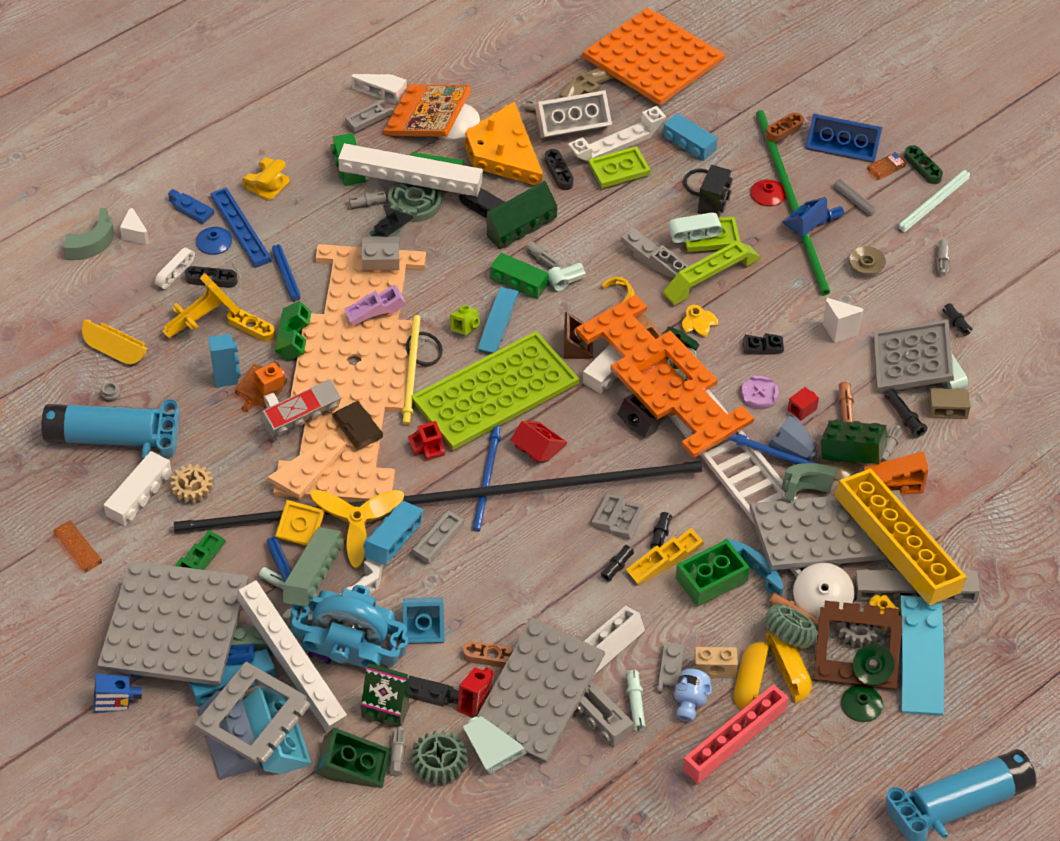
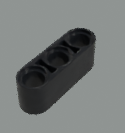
M481 187L478 196L459 195V200L464 206L486 219L488 211L505 203V201Z

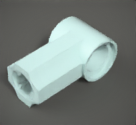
M576 263L563 269L553 267L548 271L549 282L556 291L564 290L569 283L585 278L586 275L581 263Z

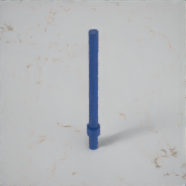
M734 434L727 438L730 441L736 442L738 446H747L794 464L814 463L750 440L742 434Z

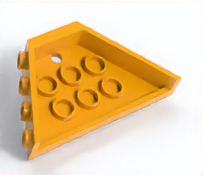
M515 102L506 105L500 111L493 113L487 119L481 120L477 125L466 130L464 146L472 167L531 185H537L542 182V170Z

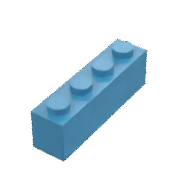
M402 501L398 507L395 506L389 517L386 516L383 523L375 528L370 537L366 538L363 545L365 548L364 557L386 566L421 526L424 509Z
M267 649L255 651L254 661L248 663L276 678L275 667ZM244 663L226 665L220 686L189 682V687L197 707L205 703L217 691L223 690ZM255 682L254 685H250L248 689L256 687L260 684Z

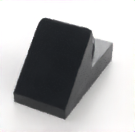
M384 205L387 217L376 224L374 230L375 233L388 237L412 220L413 216Z

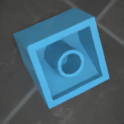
M443 597L403 598V624L407 627L406 636L408 637V643L444 642Z

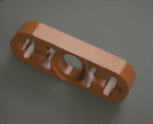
M791 113L767 127L765 138L771 142L783 139L802 127L804 117L799 113Z

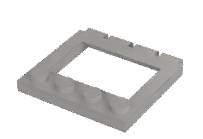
M245 662L194 725L197 730L256 764L260 761L264 764L274 752L270 746L276 749L287 736L283 730L289 733L299 721L296 715L302 717L311 704L307 701L306 695ZM257 682L287 701L250 746L221 729L219 723L224 717H228L233 710L232 707L237 701H241L250 685H254Z

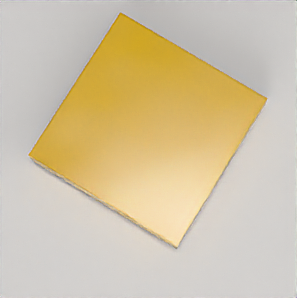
M287 500L275 537L307 547L317 528L321 527L325 511Z

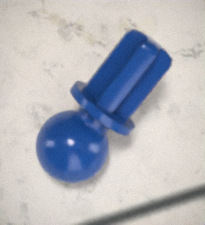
M839 206L830 210L827 208V217L818 225H823L826 220L832 222V219L843 216V207Z

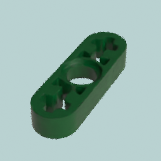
M907 146L904 154L905 160L929 183H940L943 171L918 146ZM919 163H926L928 166L923 167Z

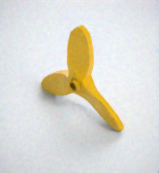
M321 490L310 492L311 499L316 505L348 523L347 555L349 563L354 569L360 568L365 558V548L363 545L367 538L366 523L388 515L404 499L402 491L392 490L369 499L360 507H354L328 492Z

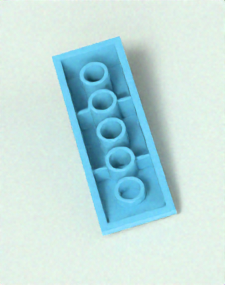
M901 596L898 606L900 609L899 616H903L899 655L901 713L943 716L944 639L942 601L929 606L922 597Z

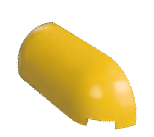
M91 320L83 321V338L90 347L125 364L137 363L145 356L148 348L145 347V343L104 323H101L99 326L92 323Z
M766 633L765 638L770 643V649L794 702L798 703L805 700L811 693L812 681L797 647L791 644L788 645L772 633Z
M753 643L742 654L733 692L734 702L741 710L759 695L770 643Z

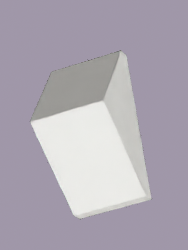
M129 209L120 226L122 240L145 245L149 244L146 228L134 209Z

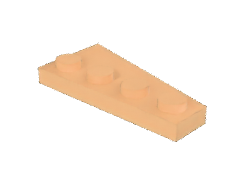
M330 434L268 476V482L300 499L345 450L346 443Z

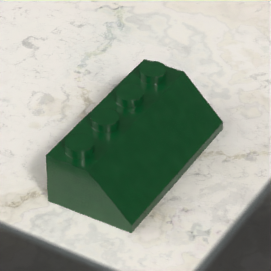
M543 181L487 212V237L499 249L511 245L514 241L525 237L530 232L557 218V204L547 182Z

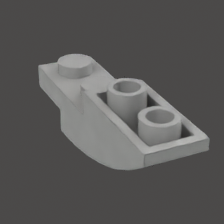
M634 227L626 232L620 240L634 252V258L665 276L674 278L679 271L689 267L663 245L660 247L656 246Z

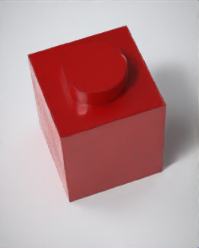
M804 387L789 398L788 411L802 421L817 410L819 397L813 391Z

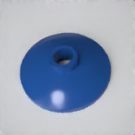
M209 227L197 235L196 245L205 254L217 255L230 248L232 236L228 230L222 227Z

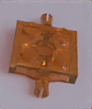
M255 363L235 389V394L246 400L241 407L245 412H248L252 405H259L267 409L264 395L254 383V372L263 367ZM284 378V386H285L286 383H287V378ZM284 387L271 393H274L277 397Z

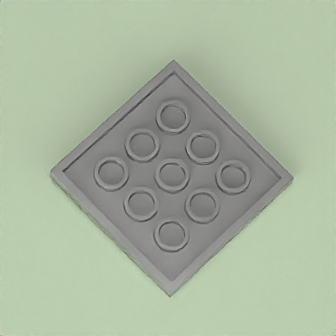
M948 319L874 332L877 388L879 392H885L889 389L898 390L954 381Z

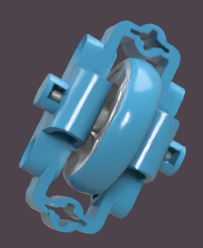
M355 585L352 590L344 588L341 595L326 590L320 591L318 597L315 596L314 599H311L307 607L294 604L291 607L289 618L291 624L290 631L294 637L303 639L301 646L308 651L330 657L331 660L337 663L347 662L366 668L368 663L377 666L380 663L394 666L398 658L405 655L408 645L406 625L395 621V613L391 610L376 606V598L370 596V590L363 585ZM309 610L314 611L312 617L314 626L306 625L308 622ZM387 634H390L388 650L382 649L380 645L384 642ZM401 640L397 651H395L396 645H398V641Z

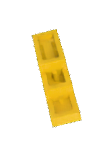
M690 528L677 539L675 537L671 538L660 548L655 546L629 566L626 571L639 585L673 567L702 547L704 542Z

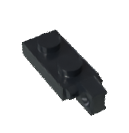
M409 675V698L442 707L444 704L458 703L459 691L453 689L454 687Z

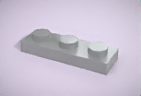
M448 510L413 549V555L430 563L464 525V519Z

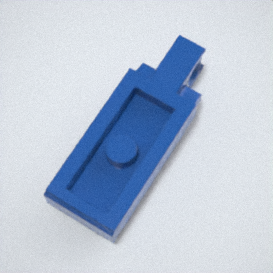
M174 189L168 192L169 201L173 203L176 210L201 224H204L215 214L213 208L185 193L180 194Z

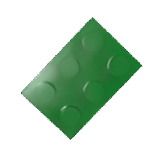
M728 539L677 564L676 579L694 603L700 606L747 582L750 567Z

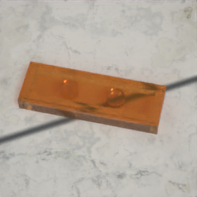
M71 520L53 529L55 536L85 573L102 563V559Z

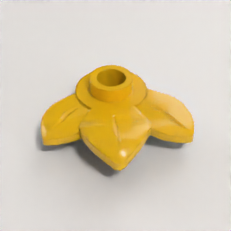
M690 305L686 310V317L682 321L685 333H689L694 329L703 337H707L710 326L718 325L716 316L710 311H704L699 305Z

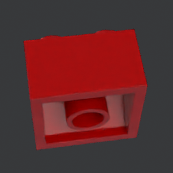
M521 421L511 438V441L516 444L515 447L518 450L526 451L530 454L529 457L536 462L549 461L568 443L538 421Z

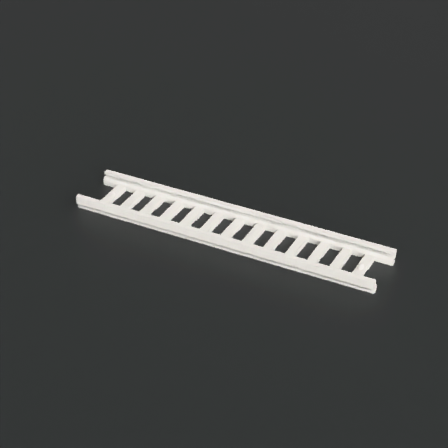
M707 390L708 395L728 414L711 391ZM668 413V416L686 438L693 435L692 431L676 414L671 417ZM742 430L735 433L736 435H745V433ZM729 441L700 454L705 463L753 523L754 521L749 509L750 506L745 499L773 487L777 493L759 502L786 500L787 492L781 489L783 480L758 450L747 446L741 447L744 453L719 465L713 459L739 447L736 445V442ZM750 459L755 464V466L731 478H727L723 473ZM760 473L766 478L740 492L734 487ZM804 567L790 568V570L797 578L802 572L800 569Z

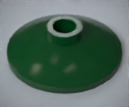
M879 644L863 646L856 652L853 659L855 675L859 680L869 685H878L887 681L893 674L895 667L891 652ZM873 659L877 661L875 666L869 664Z
M857 685L850 687L844 692L841 706L849 718L858 722H869L881 714L883 701L879 693L873 688Z

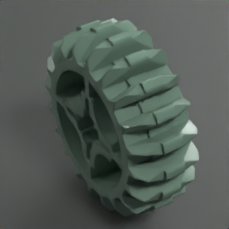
M774 604L766 613L764 621L766 628L775 637L781 639V641L799 648H808L815 642L818 635L817 625L807 615L801 613V611L788 605Z
M434 730L433 735L430 736L426 733L425 739L419 737L418 743H414L411 752V765L415 774L418 773L420 780L425 778L427 784L432 780L435 786L438 782L442 781V784L445 786L446 780L453 783L454 777L460 778L461 772L466 770L468 751L465 749L464 742H460L459 736L453 738L452 732L445 735L444 730H442L441 734H437Z

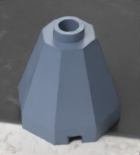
M794 415L789 416L768 445L805 460L809 459L810 461L818 452L815 450L817 444L800 420Z

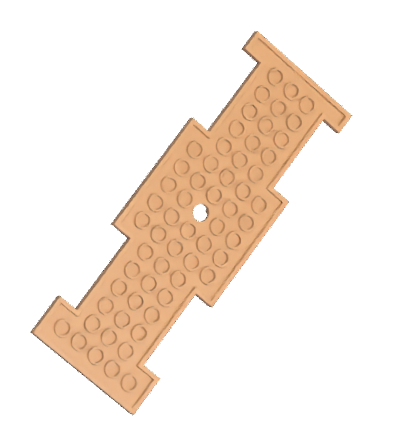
M318 244L316 263L333 264L324 314L311 313L309 326L304 327L302 330V336L306 339L304 354L297 358L291 397L331 379L341 396L339 407L331 412L328 410L323 412L317 419L312 420L310 418L305 421L300 454L330 434L344 441L346 448L301 498L311 499V491L321 490L333 494L346 502L369 500L379 494L393 490L395 469L377 468L381 439L357 450L332 418V414L347 405L359 401L382 431L385 411L402 412L405 403L409 363L406 342L411 336L413 321L399 320V309L392 314H380L353 326L344 309L375 290L381 293L394 284L403 294L406 269L424 270L426 252L399 250V270L363 271L362 247ZM356 356L361 361L353 366L349 365L347 359ZM279 460L278 469L290 461ZM274 486V496L296 498L279 487Z

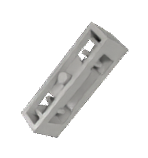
M591 681L575 712L578 715H582L592 729L595 728L606 743L609 742L613 747H616L633 734L634 723Z

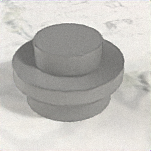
M107 382L102 386L101 396L104 399L114 400L120 395V388L115 383Z

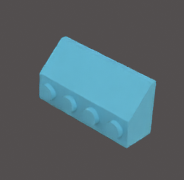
M261 687L256 688L243 700L255 740L287 701L271 690ZM298 722L289 733L283 730L287 736L276 749L270 746L274 752L264 764L262 763L264 771L282 774L312 764Z

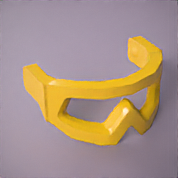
M615 276L609 278L601 285L604 289L610 285L628 287L627 296L623 301L635 295L628 280L623 277Z

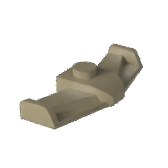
M596 68L572 78V81L559 94V97L563 98L600 91L599 83L616 78L603 69Z

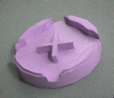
M753 376L750 380L745 381L741 387L742 400L745 404L755 409L772 407L777 402L779 396L778 386L773 383V380L764 376Z

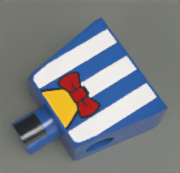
M95 674L94 713L127 710L129 699H142V687H130L128 676Z

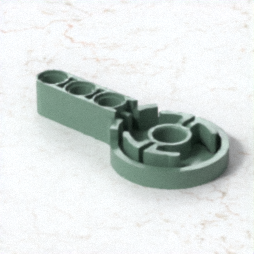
M396 182L388 193L389 207L412 215L413 219L409 222H420L432 218L438 213L442 204V195L439 189ZM414 196L420 197L419 199H415V200H414V199H410V197H414ZM385 213L384 216L378 221V223H379L382 219H384V218L387 217V216H386V213ZM405 225L396 230L390 236H396ZM374 227L368 233V237H385L375 233Z

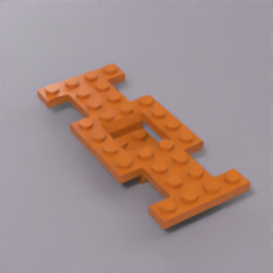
M637 295L628 298L578 326L576 333L586 344L603 336L619 353L622 359L611 364L610 370L657 420L668 413L671 417L676 414L693 432V435L683 440L681 444L693 459L754 423V417L743 406L727 414L708 395L706 391L716 386L718 380L671 331L655 339L635 318L647 311V305ZM668 357L689 380L685 381L666 361V358Z

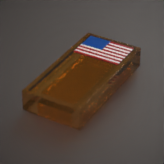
M894 152L869 164L867 170L877 180H880L906 167V162Z

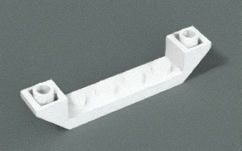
M655 106L642 112V120L638 124L591 144H588L582 137L568 143V147L578 158L585 161L621 151L650 138L666 120V116Z
M367 558L364 561V572L367 576L361 578L355 585L367 587L370 590V594L378 590L383 565ZM353 585L352 587H347L346 589L352 590L355 585ZM291 608L282 615L286 625H291L289 621ZM314 611L308 616L306 624L308 626H314L312 621Z

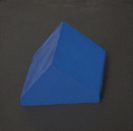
M826 197L806 201L782 221L783 224L804 237L827 217Z

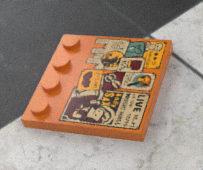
M408 85L383 130L385 136L447 137L471 92L470 85Z

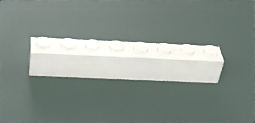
M350 144L343 145L339 156V171L472 196H478L482 184L483 169Z
M255 580L238 590V602L297 690L306 695L307 701L311 704L310 709L326 733L332 728H337L344 724L347 714L258 582Z

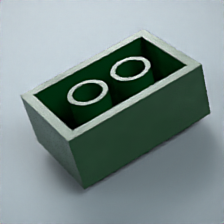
M829 420L821 438L822 459L880 464L887 446V426L879 423L869 424L859 421L843 422L841 420Z

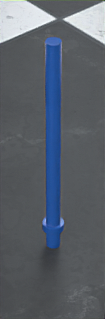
M498 425L493 428V432L489 437L490 446L481 487L490 485L498 442L501 440V427ZM487 496L479 497L473 531L480 532Z

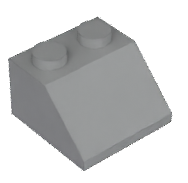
M399 236L363 237V271L399 270Z

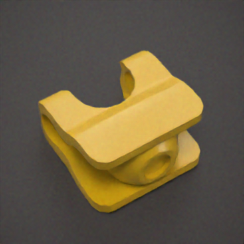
M264 157L258 163L261 173L246 174L242 178V183L246 190L257 194L263 199L271 200L290 182V178L281 173L286 166L284 161Z

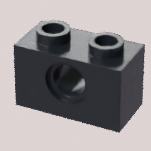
M634 394L624 398L617 413L625 423L631 426L643 438L655 433L663 418L661 417L657 420Z

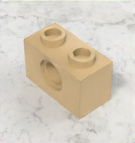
M695 647L694 669L707 673L710 678H736L738 667L737 647Z

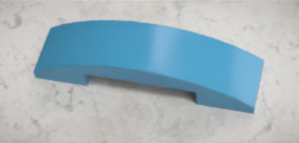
M728 539L748 566L766 580L764 589L771 595L776 592L782 596L784 587L781 578L776 570H770L767 559L751 547Z

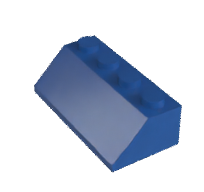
M813 113L806 148L875 162L883 127Z

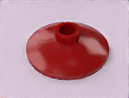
M760 180L754 183L751 188L752 199L762 206L771 207L779 205L786 197L781 183L775 180Z

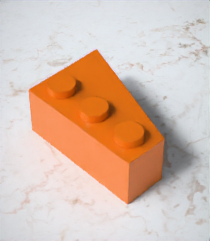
M924 451L863 468V471L872 469L890 491L899 490L901 495L923 493L929 471Z

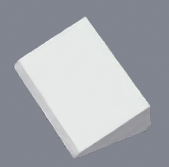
M827 298L822 325L834 343L858 336L863 308Z

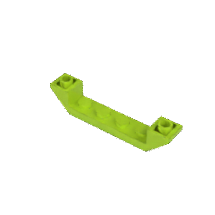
M736 241L679 271L663 291V295L673 305H676L689 298V288L739 261L747 267L760 260L761 256L750 245Z

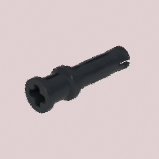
M894 389L887 390L884 397L901 416L904 426L909 427L912 431L913 437L918 438L924 435L928 427L918 419V414L908 408Z

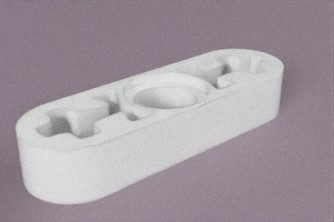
M186 247L183 248L158 273L155 285L162 289H167L193 262L195 252Z

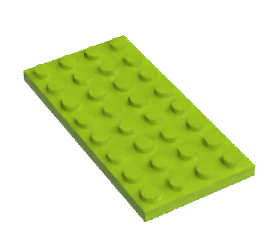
M535 331L411 395L414 405L429 422H437L443 439L452 450H455L493 430L495 426H500L579 384V378L543 337Z

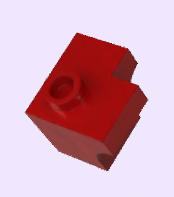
M436 421L418 426L417 431L408 436L414 456L423 453L426 461L445 456L442 443L443 437Z

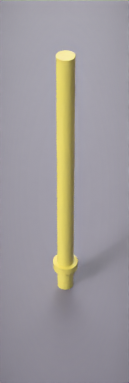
M414 315L412 322L405 403L402 409L404 425H410L411 416L413 415L411 395H413L420 327L419 315Z

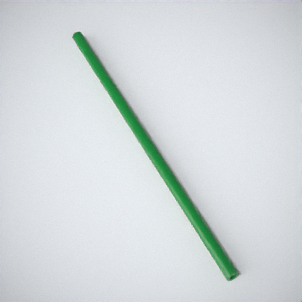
M759 110L756 112V116L765 138V132L769 124L764 111ZM765 138L785 196L793 213L799 208L777 145L775 142ZM808 232L804 237H800L821 294L828 295L830 289Z

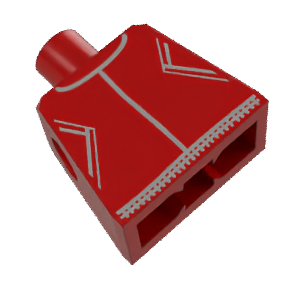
M477 667L473 668L461 682L457 703L458 712L471 718L478 716L491 692L494 672L490 668L485 667L483 670Z

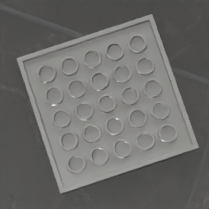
M129 561L98 661V669L220 686L242 609L237 600L238 590L248 585L249 576Z

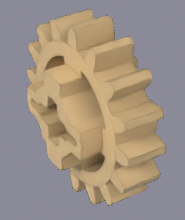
M189 464L188 468L181 466L182 471L176 470V476H171L172 482L170 484L173 495H177L178 500L184 498L185 503L189 500L195 503L198 498L203 501V496L209 497V491H213V477L211 472L206 470L205 466L201 469L199 464L195 467Z

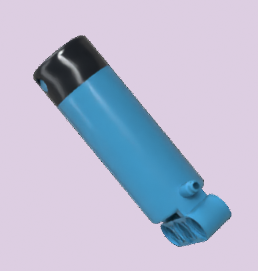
M172 399L165 400L161 404L160 409L47 404L42 413V438L45 442L139 446L143 447L142 459L149 454L150 447H157L162 457L170 458L176 452L180 411L177 402ZM167 427H172L170 430H164ZM170 444V446L166 448L163 447V445Z
M1015 749L908 793L902 788L892 787L886 793V811L908 841H927V831L935 829L942 838H946L948 833L943 825L1035 788L1036 773L1028 756L1022 750Z

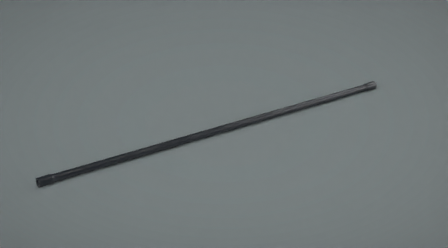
M692 461L675 465L404 496L403 501L416 505L664 475L702 472V462ZM368 500L348 503L354 507H360ZM283 510L202 520L174 522V532L176 534L192 532L194 530L281 520Z

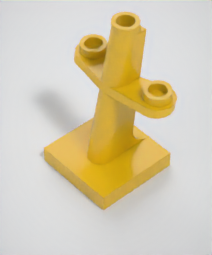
M204 273L200 277L206 285L204 295L185 310L177 302L173 304L174 307L172 309L178 315L167 323L162 331L170 339L188 326L192 330L199 328L195 321L223 303L235 315L240 311V308Z

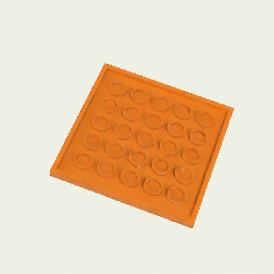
M647 7L584 50L582 57L656 104L662 105L722 62L725 54Z

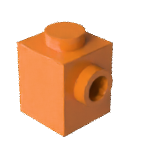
M275 362L254 372V383L264 396L284 387L285 373L282 368H278Z

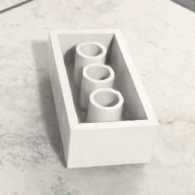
M606 90L546 100L534 104L541 139L612 125Z

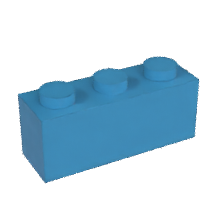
M676 113L664 123L663 137L691 153L694 157L705 161L717 150L718 138L680 114Z
M231 334L208 337L216 388L238 384L237 377L241 376L239 365H236L239 364L238 353H234L238 352L236 341H232Z

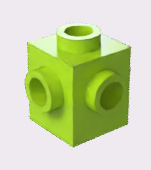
M463 305L450 314L451 331L467 335L479 327L478 309Z

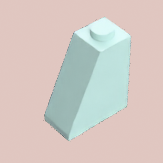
M482 716L471 718L463 726L489 774L527 754L520 743Z

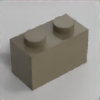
M931 388L928 397L929 418L968 419L970 411L969 389Z

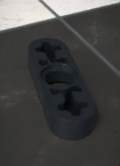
M556 149L547 150L545 152V163L556 184L561 190H570L573 187L574 177L561 153ZM555 168H562L564 170L556 171Z
M190 266L184 272L186 282L193 285L206 286L200 279L204 273L207 276L215 275L216 277L211 280L218 287L232 288L238 283L237 273L230 269Z

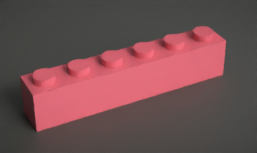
M773 684L685 756L683 771L695 783L699 784L782 715L787 709L788 697Z

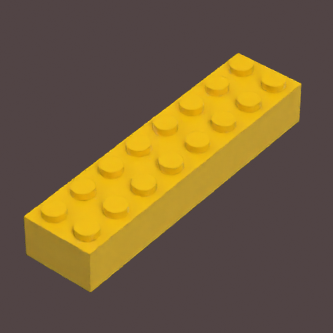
M872 469L839 480L834 497L929 606L962 592L967 576Z

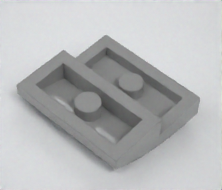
M607 493L592 520V525L616 536L631 539L646 509L643 504L626 502L625 496Z

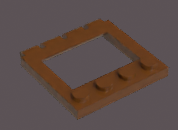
M825 600L824 607H820L813 681L896 690L903 616H899V609L884 607V614H880L881 607L864 605L863 612H861L860 604L843 602V609H839L840 602ZM830 620L891 627L889 651L895 662L891 677L882 684L869 685L857 678L853 670V663L826 660Z

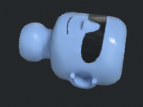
M689 668L679 674L674 692L676 701L681 704L676 711L678 719L686 722L693 721L696 717L695 708H700L706 704L708 695L712 690L711 679L707 673Z

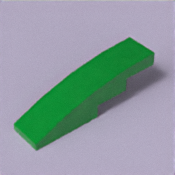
M208 529L199 544L194 543L185 558L181 557L175 566L205 570L226 540Z

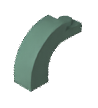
M100 208L98 223L90 232L85 234H66L64 249L67 260L91 258L104 251L110 245L114 238L112 217L108 215L107 208Z
M802 463L789 467L785 471L781 487L784 492H787L786 500L793 501L796 493L802 489H815L830 493L837 468L815 463Z

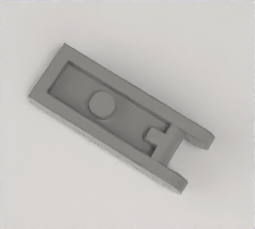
M382 99L345 117V122L354 132H357L392 115L394 110L391 107L385 110L383 107L386 105V102Z
M664 642L658 692L662 693L663 686L675 687V692L678 677L682 670L685 645Z

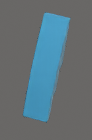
M504 287L500 288L484 328L478 351L488 354L498 351L506 328L509 326L519 291Z

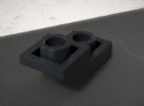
M765 333L763 337L745 334L743 337L744 353L755 355L783 353V336Z

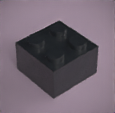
M715 165L710 166L700 187L698 214L716 213L719 217L720 213H724L726 208L725 202L730 200L732 191L729 190L733 183V178H731L732 170Z

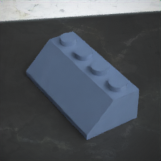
M222 690L214 693L199 707L200 715L205 712ZM241 699L232 707L233 710L228 717H224L219 723V727L251 746L255 739ZM207 736L220 779L261 768L260 761L255 764Z

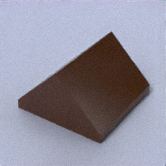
M568 311L565 312L564 359L593 358V342L586 344L576 333V328L584 324V322Z

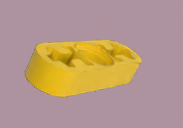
M242 309L236 315L231 310L227 312L228 323L231 326L264 342L274 339L275 331L272 324ZM250 322H253V323L256 324L254 327H247V326H246V324H248V323H250Z

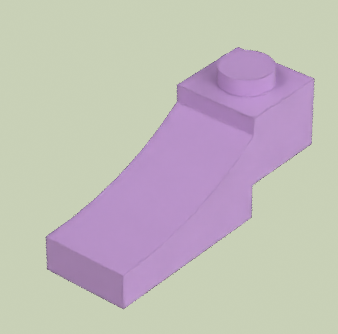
M394 284L381 293L375 290L344 310L350 323L355 326L366 319L380 314H392L407 304L401 291Z

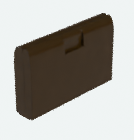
M359 401L347 405L332 414V418L357 450L383 438V432Z

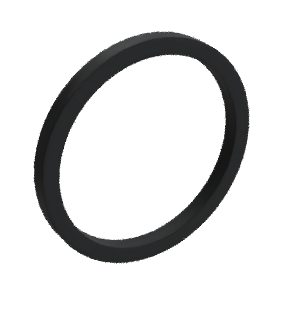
M693 169L685 175L684 186L688 192L699 196L698 192L693 191L688 186L687 178L696 172L707 173V169Z
M421 331L419 335L428 336L437 343L439 356L432 362H422L416 359V363L423 366H431L440 360L443 352L442 345L434 335ZM411 336L408 338L406 342V351L408 356L410 353L409 343L411 340Z

